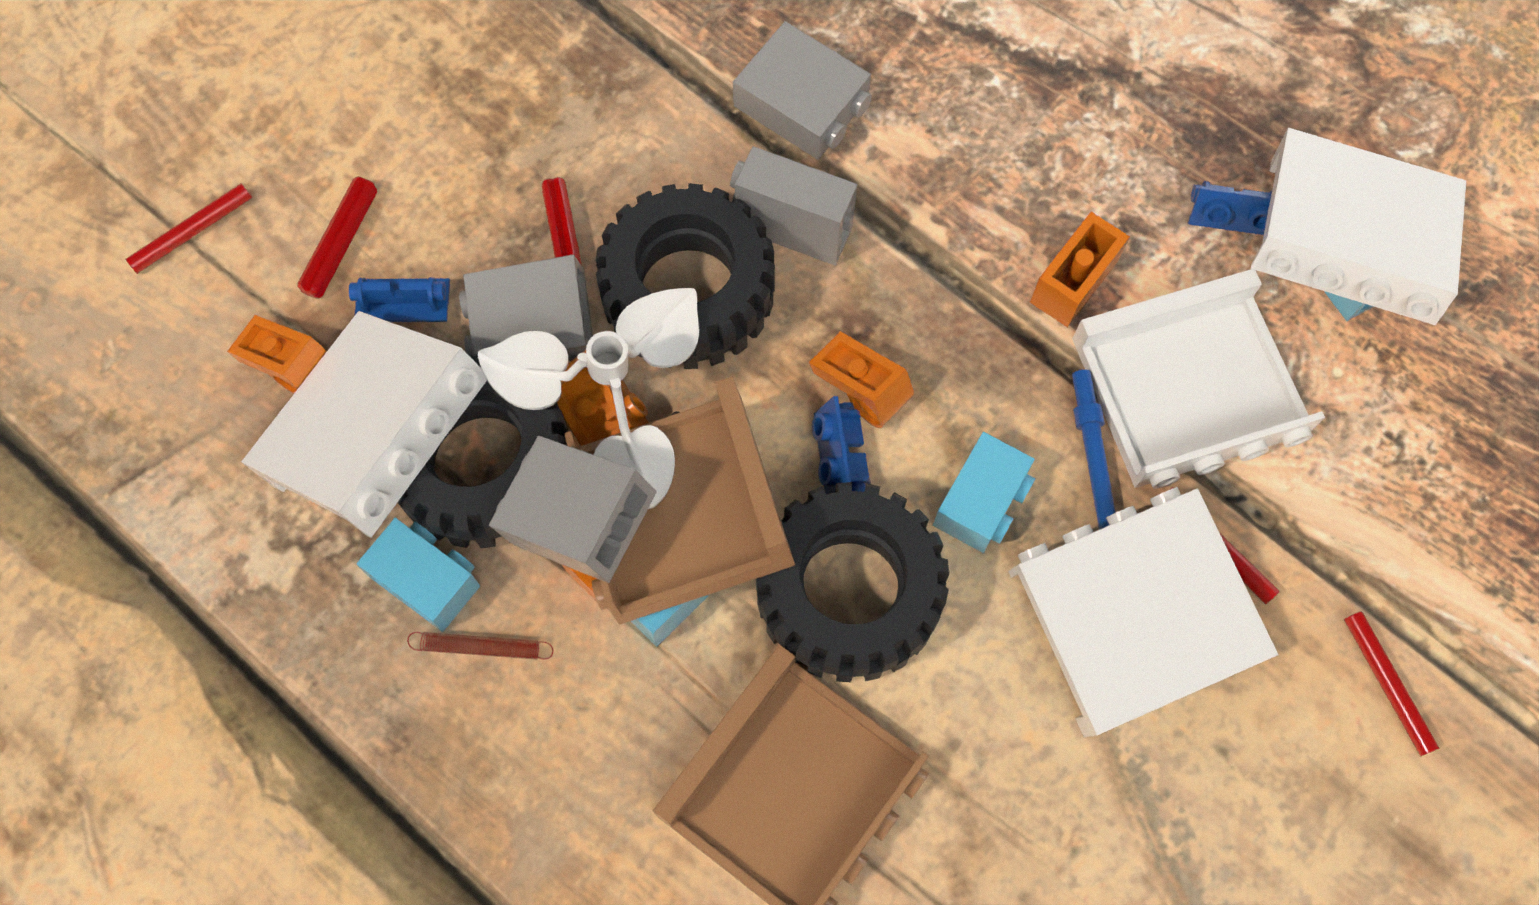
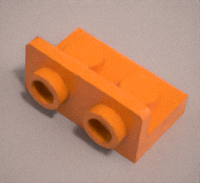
M578 356L568 364L565 371L574 365L578 360ZM584 367L571 381H561V396L557 403L581 446L621 433L610 385H603L594 381L589 375L588 367ZM622 379L620 381L629 429L648 424L646 406L637 395L629 391Z

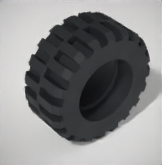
M688 183V189H676L675 184L662 186L661 193L652 195L651 191H647L637 196V205L634 207L625 204L616 213L617 225L612 222L607 224L601 235L603 245L597 248L595 259L598 270L596 272V279L604 313L608 323L613 324L614 332L616 333V324L621 312L632 302L652 294L646 289L643 281L650 268L657 261L679 251H699L720 260L728 268L731 276L720 291L708 299L697 302L699 321L698 344L693 354L683 362L684 369H698L697 362L709 360L710 365L714 366L725 362L724 353L731 350L734 355H738L748 347L747 336L757 338L763 330L764 318L771 314L775 292L774 248L772 240L766 237V227L760 217L753 216L751 218V207L741 199H736L733 203L729 201V192L714 188L711 193L703 191V184Z
M478 354L471 355V358L480 366ZM486 381L446 437L455 428L475 419L494 418L506 421L514 425L521 435L520 449L511 466L496 479L482 485L460 487L441 481L435 472V459L440 447L439 445L399 499L398 504L413 522L415 521L427 529L437 540L447 537L453 546L463 548L469 546L470 540L476 541L481 549L495 547V538L501 537V535L492 529L489 523L496 513L499 502L504 498L516 477L524 457L529 453L537 437L541 436L567 446L564 433L569 431L558 403L539 410L522 409L503 399Z
M851 482L836 483L834 493L826 494L824 488L819 487L808 492V499L803 504L795 499L784 508V517L781 520L795 566L756 578L757 605L760 617L764 618L766 623V632L774 644L779 643L795 656V663L798 661L808 666V673L822 678L823 673L836 675V682L851 683L852 677L864 676L865 681L879 679L882 672L889 669L893 672L899 670L907 664L910 657L914 654L918 655L927 644L941 618V613L947 601L949 589L946 587V581L950 574L948 559L941 557L940 553L944 545L938 532H928L926 527L929 519L920 509L915 510L912 514L905 509L906 498L895 492L890 499L880 496L881 486L866 483L864 492L852 491ZM846 543L862 545L876 551L891 565L897 577L898 590L892 607L883 617L864 624H846L824 616L810 603L804 588V574L811 558L828 547Z

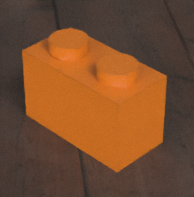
M1091 211L1039 277L1030 303L1068 328L1116 265L1130 236Z

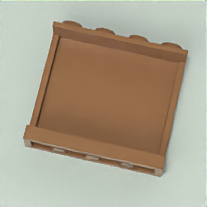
M733 376L714 382L719 396L718 400L642 425L655 426L667 436L674 450L675 469L669 491L656 507L647 510L611 581L607 583L600 579L592 580V588L598 606L601 610L608 608L619 625L795 566L751 425ZM639 426V427L630 429V432L632 433L634 430H636V429H638V428H640V427H642V426ZM572 431L564 433L567 446L594 455L597 446L604 440L601 439L580 446ZM618 433V434H615V435H612V436H622V435H621V433Z
M778 645L653 809V812L660 820L767 904L837 905L838 902L830 895L842 879L851 885L866 865L869 858L861 853L872 836H875L882 842L899 818V815L891 810L903 793L912 799L926 780L929 773L921 767L929 755L924 751L919 755L797 665L795 663V656L781 645Z

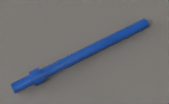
M1078 370L1072 373L1077 407L1073 409L1076 429L1082 430L1098 528L1100 530L1110 526L1106 517L1116 513L1101 427L1105 422L1102 405L1096 403L1091 371Z

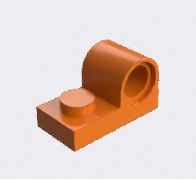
M254 315L227 352L237 361L268 374L282 387L294 394L327 351L311 336Z
M841 331L809 361L813 373L845 392L850 402L854 404L855 410L860 412V416L876 428H882L914 395V389L905 368Z

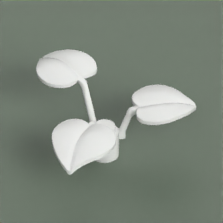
M694 288L659 291L632 302L621 312L616 324V333L602 331L592 336L587 343L586 353H579L578 360L567 371L565 370L568 366L569 358L565 346L556 336L547 332H522L494 346L478 351L480 366L492 388L507 402L527 410H539L553 406L561 396V381H571L584 367H588L589 375L594 381L599 384L610 385L622 435L605 438L597 446L594 455L635 469L657 491L648 509L656 507L666 496L674 476L675 456L673 447L667 436L655 426L646 425L634 430L632 433L630 432L620 381L624 379L628 372V357L635 358L641 353L643 359L649 365L658 368H668L685 362L693 354L699 337L697 292Z

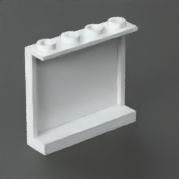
M1288 128L1271 160L1269 172L1275 173L1262 245L1251 263V269L1436 325L1458 294L1466 180Z
M1256 270L1243 271L1080 321L1072 340L1084 369L1091 371L1095 395L1099 404L1102 405L1103 414L1135 488L1150 483L1153 489L1162 488L1180 479L1179 474L1196 470L1197 475L1207 474L1222 467L1225 464L1224 460L1239 456L1241 461H1248L1268 452L1269 446L1282 442L1286 448L1299 445L1313 437L1311 431L1325 418L1322 411L1308 415L1253 298L1262 285Z
M358 311L241 462L274 488L282 492L288 489L348 520L361 532L372 538L487 379L482 368L462 348Z
M1178 487L1161 493L1150 499L1153 505L1152 508L1138 514L1134 506L1106 517L1110 526L1093 532L1090 524L1063 535L1065 545L1051 551L1048 550L1046 543L1018 554L1021 563L1008 571L1011 578L1019 575L1082 715L1075 719L1083 737L1104 733L1278 655L1198 488L1183 495L1180 494Z

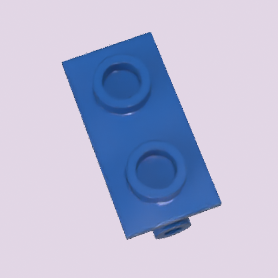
M1204 181L1202 185L1194 184L1191 192V202H1194L1188 225L1264 235L1272 190L1270 192L1242 189L1241 192L1234 191L1232 187L1211 185L1209 181Z
M435 277L425 279L359 278L358 282H350L349 298L351 301H356L355 315L360 311L388 322H447L450 279Z
M833 396L814 413L812 421V434L814 439L818 441L820 455L819 481L824 486L826 494L835 492L836 483L851 482L852 491L864 492L866 483L871 484L866 453H851L849 451V447H861L864 445L860 412L855 410L854 404L851 402L839 404L838 396Z

